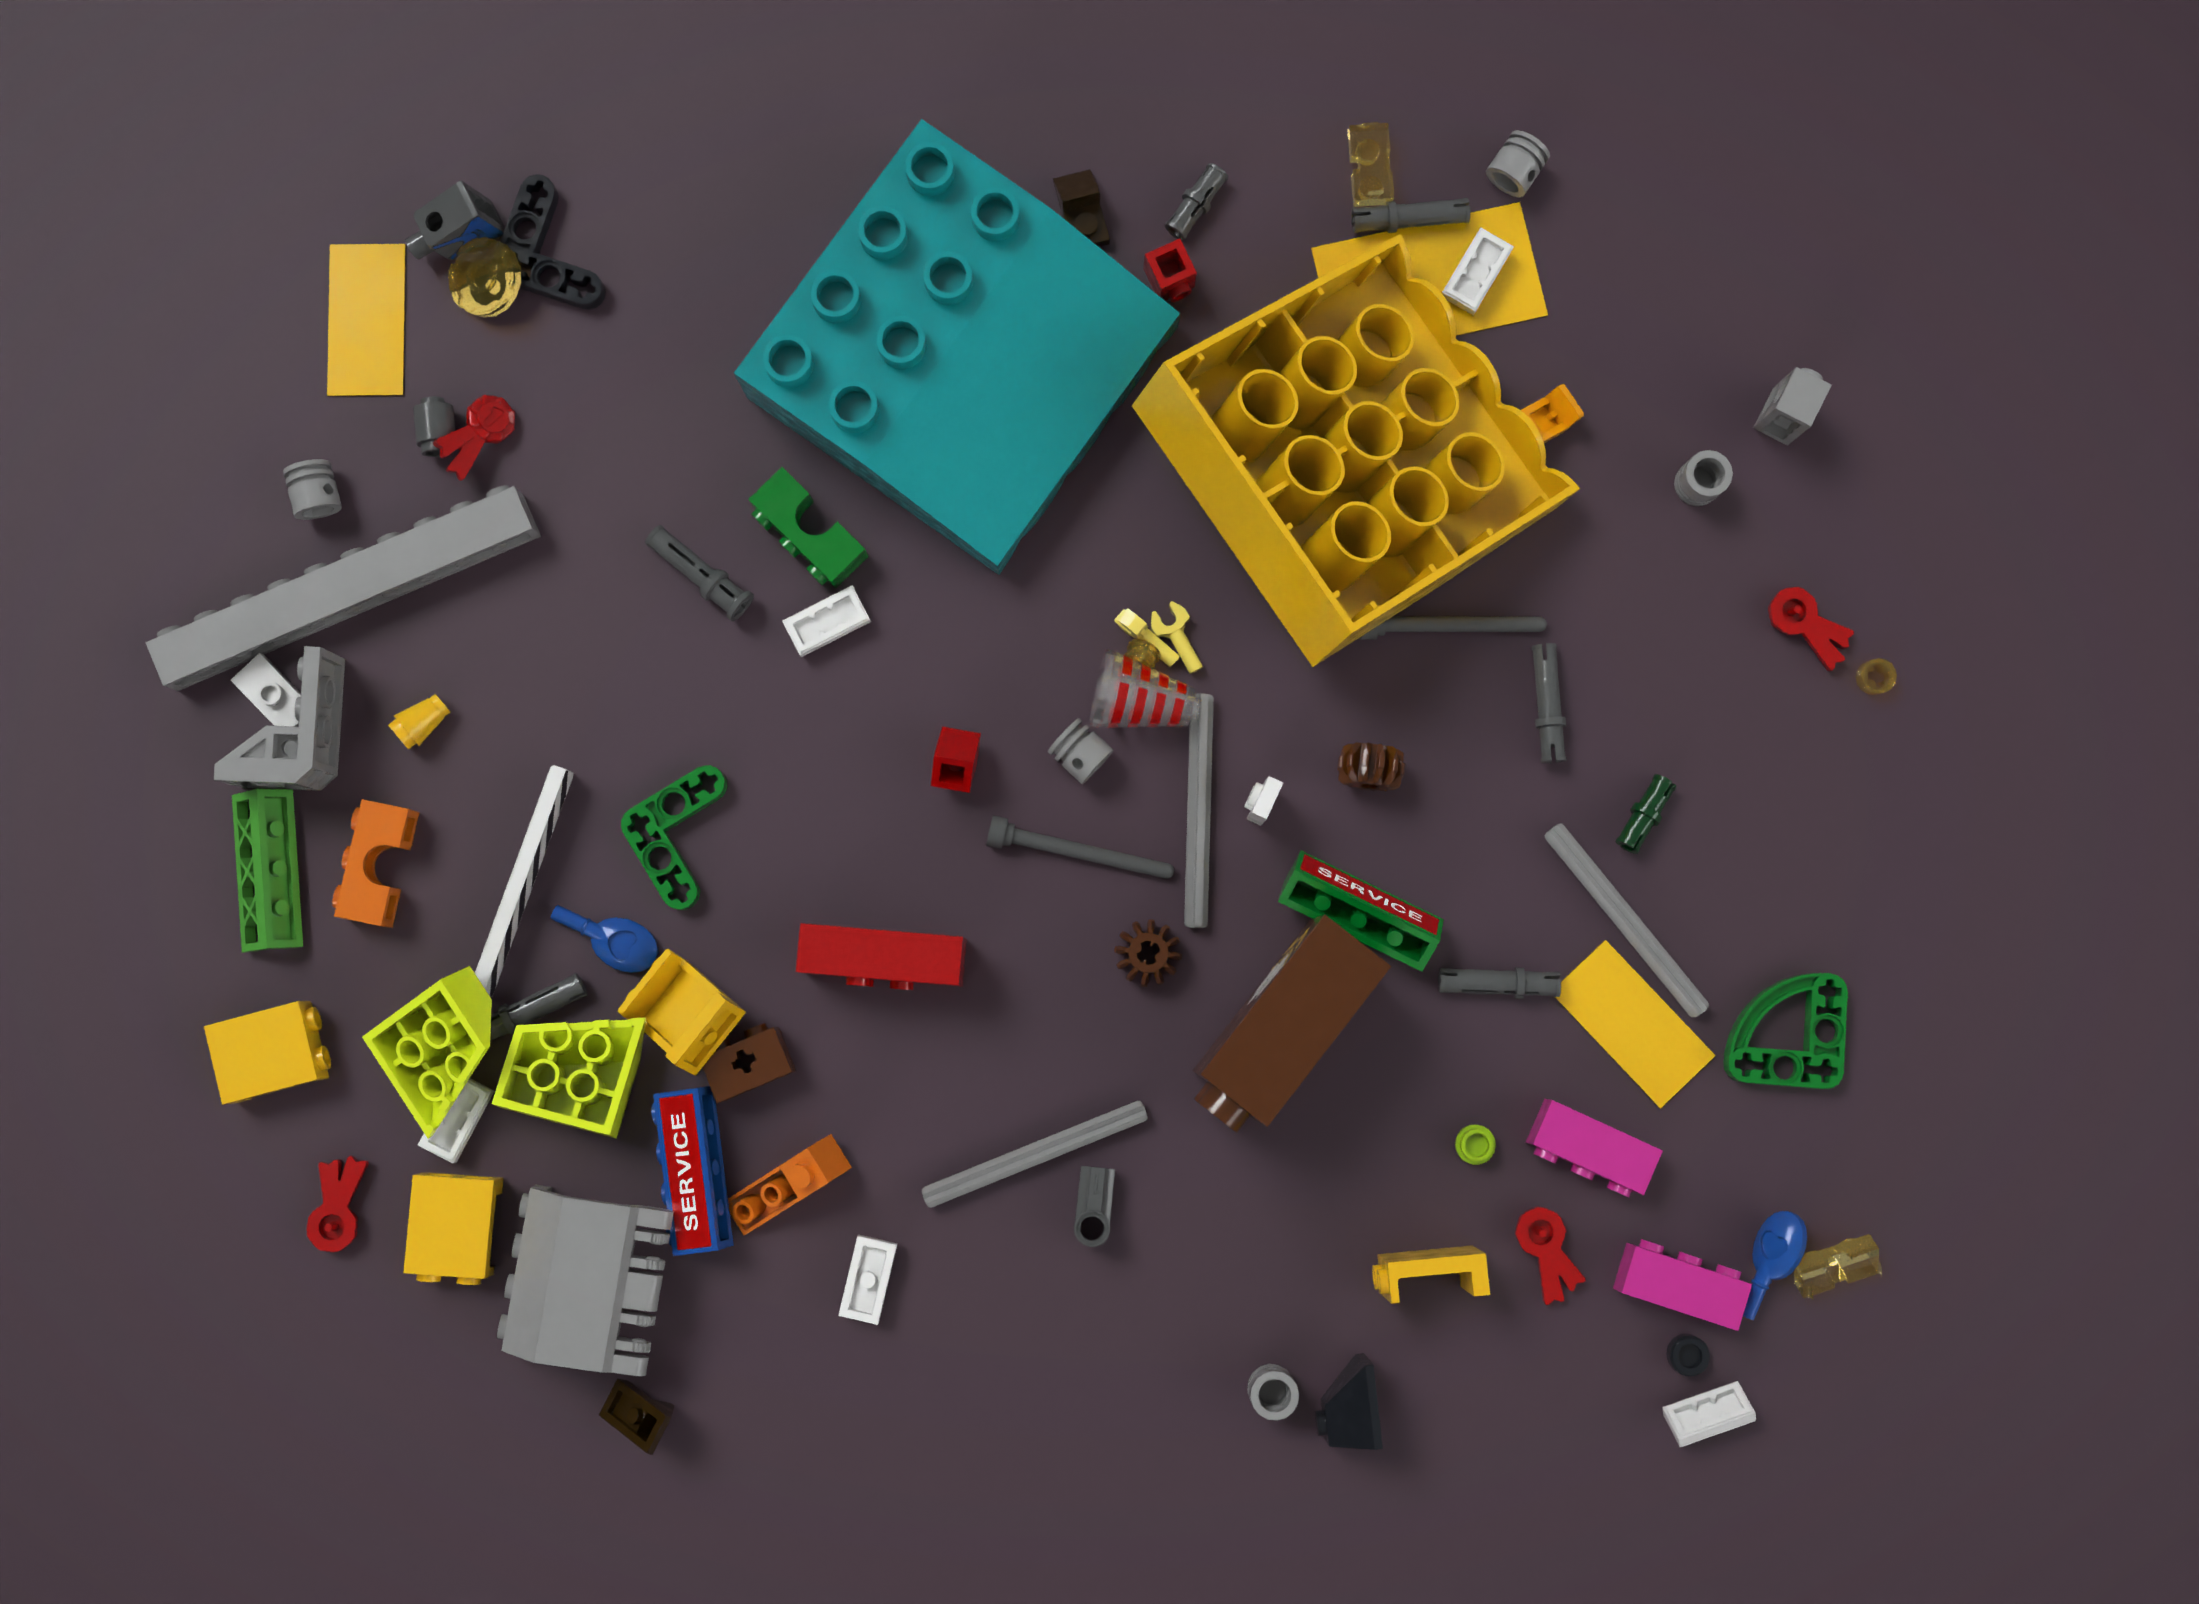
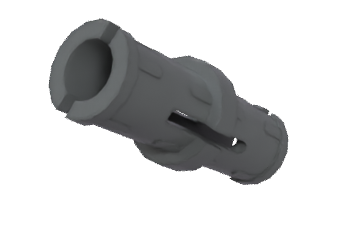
M1208 163L1192 189L1188 188L1182 195V203L1164 225L1171 235L1185 240L1200 216L1207 214L1211 209L1210 202L1229 178L1221 167L1214 163Z

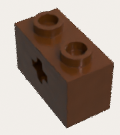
M763 1023L744 1031L746 1037L744 1040L731 1045L729 1038L721 1043L702 1067L717 1103L724 1102L797 1071L779 1027L768 1029L767 1024ZM742 1051L746 1055H755L756 1061L750 1064V1072L747 1067L739 1068L737 1061L743 1058Z

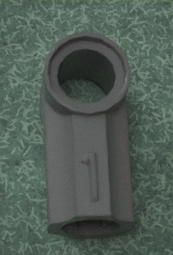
M1081 1166L1074 1234L1077 1240L1085 1246L1097 1247L1103 1244L1109 1236L1116 1169ZM1087 1217H1097L1103 1223V1233L1095 1240L1084 1238L1080 1232L1081 1223Z

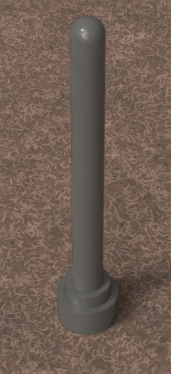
M1393 616L1361 636L1360 640H1376L1378 636H1384L1385 632H1542L1547 627V621L1540 616Z
M995 815L992 817L986 846L1002 849V846L1010 847L1011 844H1016L1164 879L1171 878L1175 872L1174 867L1169 863L1017 829L1015 824L1008 823V818Z

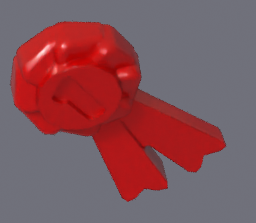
M483 395L477 398L467 408V426L444 435L432 443L440 449L441 459L459 450L446 467V471L455 473L458 480L462 481L466 478L484 443L498 444L514 431L515 411L504 398L491 395Z
M1801 587L1785 588L1774 596L1768 606L1771 625L1785 635L1802 634L1829 672L1835 669L1836 663L1845 660V657L1835 646L1840 649L1848 648V638L1854 634L1852 629L1818 616L1815 598Z
M350 1155L346 1160L342 1176L341 1159L333 1160L331 1163L319 1162L323 1204L309 1215L306 1229L307 1237L318 1250L338 1252L346 1248L357 1237L358 1217L349 1208V1205L368 1167L369 1161L363 1160L358 1162L354 1156Z
M1536 1206L1519 1216L1515 1236L1519 1245L1526 1253L1538 1257L1544 1304L1550 1305L1554 1300L1564 1302L1559 1275L1566 1288L1572 1292L1575 1290L1577 1283H1583L1586 1280L1561 1250L1566 1233L1561 1217L1554 1211Z

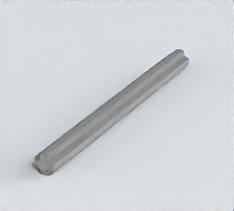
M1205 693L1193 694L1190 697L1184 925L1188 928H1205L1208 924L1214 698L1212 695Z
M1560 823L1548 830L1544 835L1547 842L1690 1017H1697L1705 1012L1709 1007L1708 1001L1567 828Z
M1137 1100L927 1185L922 1189L924 1201L928 1207H935L1142 1123L1148 1119L1145 1107L1141 1101Z

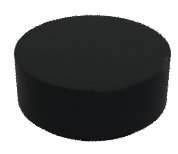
M1678 1335L1670 1341L1667 1347L1668 1363L1675 1371L1684 1376L1699 1375L1709 1364L1710 1352L1708 1346L1703 1340L1694 1335Z

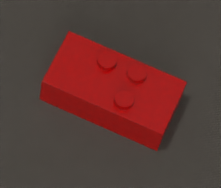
M800 923L796 972L846 977V985L874 987V979L889 980L890 989L913 990L914 983L963 987L967 939L961 936Z

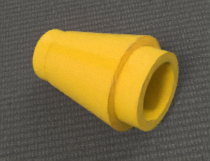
M434 694L430 698L393 715L395 720L389 723L388 726L409 750L415 744L420 746L450 711L440 698Z

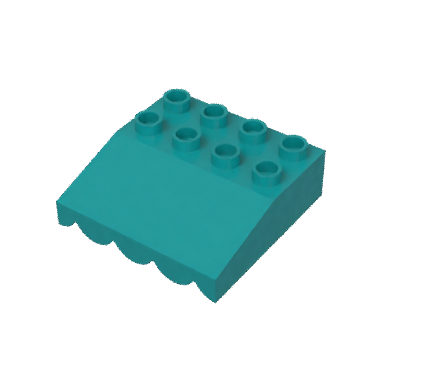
M921 119L735 370L734 375L750 401L1000 575L1020 540L1033 528L1049 507L1066 476L1082 461L1101 434L1111 414L1126 400L1140 381L1155 353L1177 330L1180 313L1053 209Z

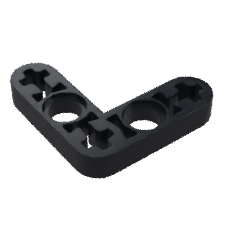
M538 174L529 176L520 186L494 258L495 271L498 273L508 270L505 264L507 262L513 263L515 258H517L522 267L531 270L530 277L525 271L520 270V289L581 309L590 310L597 308L602 304L606 294L604 284L597 274L540 254L558 204L559 196L557 189L549 178ZM541 187H543L548 196L546 198L540 197L537 201L535 208L541 214V217L531 212L535 206V200L531 193L532 191L539 192ZM525 221H532L537 227L534 236L526 240L518 238L516 231L519 224ZM550 268L558 270L560 272V280L555 286L544 287L540 284L542 272ZM569 275H572L570 277L572 282L581 287H586L588 282H591L595 290L594 294L587 293L585 298H582L578 289L569 286Z

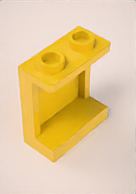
M666 949L652 963L650 970L637 986L627 994L625 1001L618 1008V1013L628 1020L646 1017L644 1032L667 1053L665 1055L666 1058L677 1067L694 1076L698 1074L746 1013L688 960L670 949Z
M296 1001L204 1026L222 1105L247 1101L256 1096L329 1078L328 1069L331 1068V1058L326 1046L321 1044L318 1030L322 1029V1020L318 1009L312 1006L311 1001Z
M430 1172L414 1174L412 1176L403 1273L416 1274V1281L440 1282L441 1276L457 1277L456 1283L462 1285H480L482 1279L494 1275V1266H490L495 1202L496 1195L502 1194L503 1178Z
M1473 1245L1377 1254L1378 1265H1372L1375 1290L1379 1289V1293L1391 1304L1400 1303L1398 1280L1400 1278L1459 1273L1461 1288L1473 1296L1490 1295L1486 1253Z

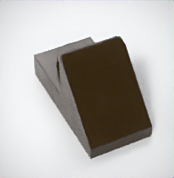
M1091 170L1053 178L1063 218L1098 247L1109 245L1110 238L1100 205V191Z
M617 1378L599 1416L644 1452L653 1455L672 1418L674 1405L653 1400L631 1382Z

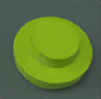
M1468 1125L1462 1128L1456 1136V1152L1466 1163L1472 1165L1483 1164L1490 1160L1495 1152V1138L1491 1131L1482 1125Z

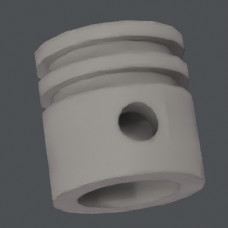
M1519 130L1512 131L1503 147H1501L1488 166L1486 175L1491 183L1504 193L1513 197H1524L1549 160L1550 152L1533 135Z
M1700 451L1681 466L1676 473L1674 480L1675 491L1679 498L1688 505L1697 507L1707 505L1729 487L1733 476L1732 466L1728 459L1717 451Z
M324 459L305 460L291 464L283 469L293 515L296 519L312 520L333 515L342 509L336 481L333 480L334 473L331 470L332 465L330 461Z
M1077 718L1056 739L1047 753L1049 755L1055 754L1056 757L1054 759L1057 762L1062 760V767L1081 784H1084L1109 758L1114 749L1094 731L1089 733L1090 727L1088 725L1082 726L1083 721Z
M1266 1364L1252 1372L1248 1380L1247 1392L1256 1412L1267 1420L1275 1421L1285 1419L1291 1415L1298 1405L1299 1391L1296 1382L1287 1369L1276 1364Z

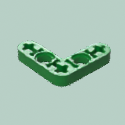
M703 765L630 808L621 819V829L663 901L669 907L676 910L692 908L700 897V888L666 831L713 804L725 794L727 790L726 777L718 768L711 765ZM704 774L711 778L717 776L718 781L714 783L715 791L709 793L707 790H701L695 794L700 801L694 805L691 795L683 789V786L689 783L690 789L694 790L703 784L701 777ZM673 793L681 794L685 800V807L678 815H669L664 809L666 797ZM637 815L643 819L649 818L650 822L645 827L651 837L655 838L658 833L661 836L660 840L650 842L643 850L640 844L647 842L645 837L638 831H631V828L635 825L633 818ZM659 847L667 848L671 854L669 866L662 870L655 869L650 863L651 853ZM678 867L682 872L674 875L680 885L686 886L689 884L690 890L686 893L688 898L686 902H683L681 899H672L671 895L676 890L670 880H665L663 884L660 881L661 877L671 875Z

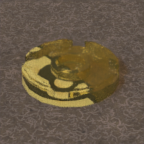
M487 237L470 240L461 246L456 253L459 256L455 264L451 263L448 272L449 289L454 302L468 313L483 318L494 317L507 310L516 299L521 284V267L516 254L506 244Z

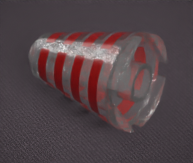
M1105 650L1100 665L1104 672H1101L1100 677L1097 678L1091 707V727H1187L1190 719L1197 720L1201 706V697L1195 696L1196 689L1115 650Z

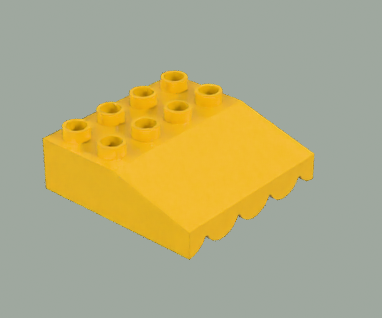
M1401 234L1166 360L1132 404L1133 409L1312 667L1420 600L1558 508L1580 489L1568 475L1546 466L1545 445L1533 421L1518 408L1502 404L1499 378L1487 356L1476 346L1456 339L1454 314L1444 295L1430 282L1413 278L1410 253Z

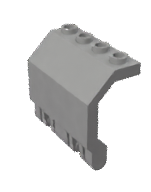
M534 1185L530 1188L529 1194L523 1193L519 1207V1217L525 1218L522 1234L516 1233L512 1247V1258L518 1259L515 1274L508 1275L504 1297L510 1299L508 1315H501L498 1326L497 1339H503L501 1351L537 1364L600 1373L646 1376L649 1356L630 1352L649 1353L651 1342L642 1338L621 1337L619 1334L621 1323L634 1324L640 1327L655 1325L656 1315L623 1310V1308L647 1312L657 1311L663 1275L655 1272L630 1269V1267L664 1270L665 1260L655 1256L633 1255L636 1240L655 1245L668 1244L670 1234L640 1229L637 1226L670 1230L674 1211L643 1205L618 1204L565 1196L551 1192L552 1187Z

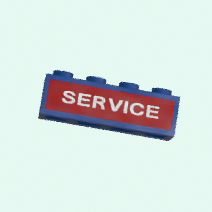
M710 1086L653 1094L654 1103L651 1107V1115L654 1124L657 1126L659 1139L656 1147V1156L659 1164L662 1166L664 1180L661 1187V1197L667 1209L674 1211L671 1229L666 1230V1233L670 1234L669 1245L672 1246L673 1256L718 1251L734 1246L716 1100Z

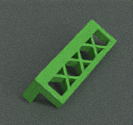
M254 789L232 795L242 953L303 947L293 789ZM247 802H249V810H250V817H249V819H248V804H247ZM253 886L255 887V896H254V897H253ZM256 924H257L258 942H256V929H255Z

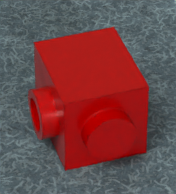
M1180 238L1145 254L1143 269L1157 295L1165 301L1170 299L1171 302H1176L1191 294V289L1195 287L1197 272Z
M942 726L934 753L931 786L970 793L978 762L981 733Z

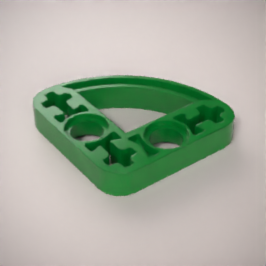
M1832 973L1802 974L1774 983L1756 995L1739 1014L1728 1036L1723 1060L1724 1070L1728 1077L1734 1081L1820 1089H1829L1837 1086L1843 1078L1845 1062L1848 990L1844 980ZM1827 980L1829 987L1835 988L1836 991L1835 996L1828 997L1827 1009L1835 1008V1015L1831 1013L1816 1014L1817 1008H1825L1826 998L1818 993V989L1825 986ZM1806 991L1803 1051L1748 1047L1756 1026L1771 1008L1794 994ZM1823 1019L1829 1020L1835 1029L1834 1037L1828 1042L1820 1041L1815 1034L1816 1025ZM1743 1053H1746V1060L1764 1062L1763 1070L1746 1069L1744 1076H1742V1070L1735 1068V1060H1741ZM1763 1053L1766 1054V1057H1765L1764 1060H1763V1056H1762ZM1781 1056L1788 1057L1793 1063V1072L1786 1079L1777 1077L1773 1069L1774 1062ZM1823 1059L1825 1066L1831 1067L1832 1070L1831 1075L1824 1076L1823 1082L1821 1075L1803 1073L1804 1065L1821 1066ZM1763 1072L1765 1075L1764 1079L1761 1078Z

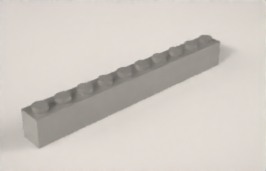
M507 485L496 487L488 491L487 497L474 503L472 501L458 503L450 508L451 513L437 519L434 516L423 518L415 522L414 528L401 534L399 532L385 534L377 539L378 544L363 549L359 547L350 549L340 555V560L329 565L326 563L312 565L304 570L305 575L296 579L277 580L267 586V591L256 596L247 594L237 597L230 602V607L218 612L217 610H208L199 613L193 618L194 622L183 627L175 625L157 632V638L145 643L162 685L180 691L248 662L258 653L267 654L541 537L524 495L515 486L510 488Z

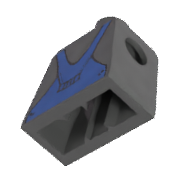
M461 180L415 211L414 219L420 231L406 238L405 242L412 255L418 260L433 251L449 260H455L501 238L505 227L492 201Z

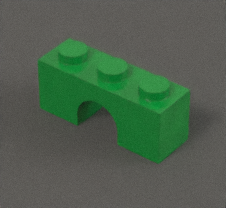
M783 467L748 499L755 509L751 513L752 517L766 531L774 527L783 536L778 541L793 558L801 554L810 563L806 570L822 586L828 581L836 589L869 557L866 549L838 521L827 532L820 535H810L801 530V517L814 501L811 495Z

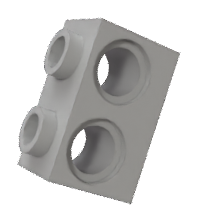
M1795 367L1773 387L1753 428L1788 446L1812 426L1832 385L1822 380L1823 377L1812 369Z

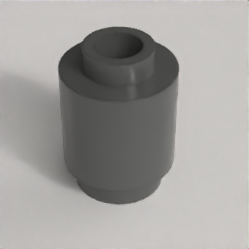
M425 397L420 400L421 404L413 407L416 445L421 447V454L423 456L440 457V449L432 443L436 439L456 431L454 408L452 404L445 403V399L442 397Z

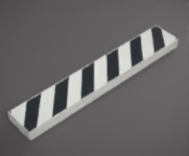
M555 765L550 767L475 971L477 978L490 997H493L574 776L573 772Z

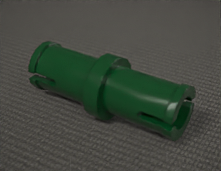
M1655 774L1640 802H1635L1631 807L1632 815L1620 836L1615 840L1617 845H1620L1622 849L1630 853H1639L1640 847L1652 827L1658 826L1662 820L1660 813L1673 791L1676 790V784H1673L1671 780L1662 775Z

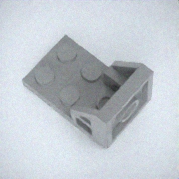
M304 646V655L299 658L297 665L298 678L302 681L301 697H297L295 702V717L299 721V727L266 725L215 763L214 780L241 788L321 791L338 776L345 659L322 647Z

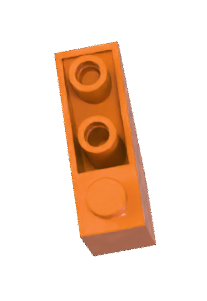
M830 1134L728 1198L730 1214L743 1236H745L852 1167L836 1140Z

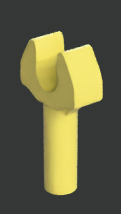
M1171 601L1169 608L1176 619L1175 623L1170 626L1164 625L1157 612L1153 611L1151 615V631L1159 638L1165 637L1172 641L1189 674H1192L1203 668V665L1184 633L1185 624L1189 621L1190 616L1185 608Z
M1123 609L1114 619V622L1126 634L1139 640L1169 668L1178 660L1179 655L1148 629L1147 623L1130 609Z

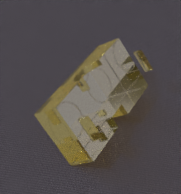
M1374 122L1350 125L1348 129L1350 163H1358V169H1353L1351 175L1353 207L1386 205V202L1394 200L1393 176L1390 170L1389 159L1390 139L1388 123Z
M1867 1234L1858 1238L1846 1239L1837 1245L1819 1251H1809L1803 1255L1799 1265L1794 1270L1795 1285L1803 1298L1810 1297L1813 1300V1295L1834 1289L1837 1282L1846 1280L1849 1284L1876 1274H1880L1882 1277L1881 1262L1879 1263V1248L1871 1235Z

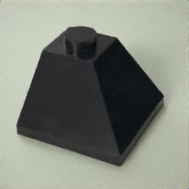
M1364 1353L1355 1354L1321 1398L1322 1410L1315 1411L1318 1436L1325 1435V1440L1329 1447L1369 1450L1383 1449L1374 1365Z

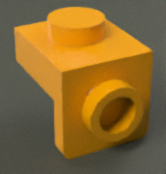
M1565 384L1557 386L1545 397L1521 409L1536 425L1544 443L1564 433L1584 416V412Z

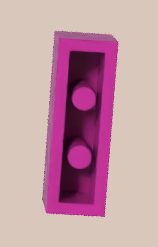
M1545 1098L1526 1140V1143L1536 1147L1534 1155L1556 1164L1558 1157L1572 1163L1571 1172L1591 1181L1595 1174L1609 1180L1606 1188L1628 1198L1632 1191L1642 1195L1645 1194L1663 1152L1661 1149L1576 1110Z
M1643 1239L1640 1240L1639 1246L1626 1243L1613 1289L1623 1294L1739 1331L1752 1287L1751 1283L1740 1279L1741 1271L1717 1264L1716 1271L1701 1267L1703 1259L1680 1251L1676 1259L1663 1254L1664 1246Z

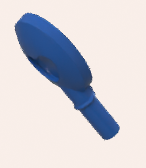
M557 905L551 914L550 919L579 932L581 936L590 937L592 948L596 955L614 969L631 973L643 972L650 969L652 963L658 958L659 947L655 937L647 928L637 922L615 917L605 919L597 924L591 921L590 918L587 919L560 905Z
M1789 1211L1776 1212L1768 1217L1760 1227L1754 1241L1752 1253L1753 1264L1757 1272L1754 1279L1751 1280L1752 1287L1743 1317L1754 1320L1766 1291L1770 1289L1769 1285L1772 1280L1786 1278L1799 1265L1806 1249L1807 1230L1804 1221L1797 1214Z

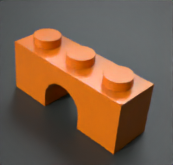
M361 799L360 807L355 808L351 818V829L354 830L351 846L345 848L342 856L341 865L345 869L342 884L336 887L333 894L332 906L336 908L334 917L393 928L401 889L389 887L381 883L375 873V863L378 856L387 849L400 848L411 851L419 812Z

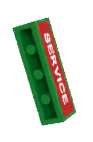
M1300 850L1284 880L1278 899L1279 903L1312 919L1325 914L1361 943L1423 972L1441 939L1444 919Z

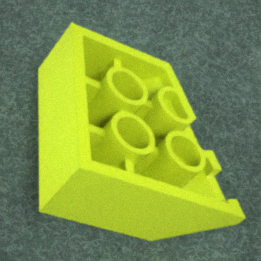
M470 966L440 979L362 1036L427 1138L434 1135L490 1047L492 999Z
M647 1018L516 1025L492 1104L506 1110L617 1139L640 1064Z

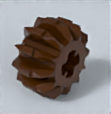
M1369 742L1347 744L1342 747L1341 756L1338 759V781L1343 785H1348L1350 788H1359L1361 790H1380L1385 792L1395 790L1400 787L1405 771L1404 753L1393 746L1372 744Z
M1149 919L1147 922V933L1142 932L1141 926L1137 921L1133 922L1132 929L1137 937L1133 938L1125 931H1122L1119 935L1122 940L1130 944L1129 948L1123 946H1115L1114 953L1128 954V959L1121 960L1116 964L1117 968L1123 969L1130 964L1132 965L1133 969L1126 976V980L1129 982L1135 978L1138 971L1143 973L1141 978L1142 987L1148 986L1149 973H1153L1158 985L1163 984L1164 978L1159 969L1163 968L1168 974L1174 975L1177 970L1172 965L1166 963L1167 959H1182L1181 953L1168 952L1169 947L1175 946L1180 942L1179 938L1174 937L1167 942L1164 941L1163 937L1170 930V927L1166 924L1160 929L1158 935L1154 934L1155 920ZM1150 942L1149 947H1152L1153 944L1156 945L1159 953L1154 956V964L1148 965L1146 964V959L1140 962L1137 958V954L1142 950L1140 944Z

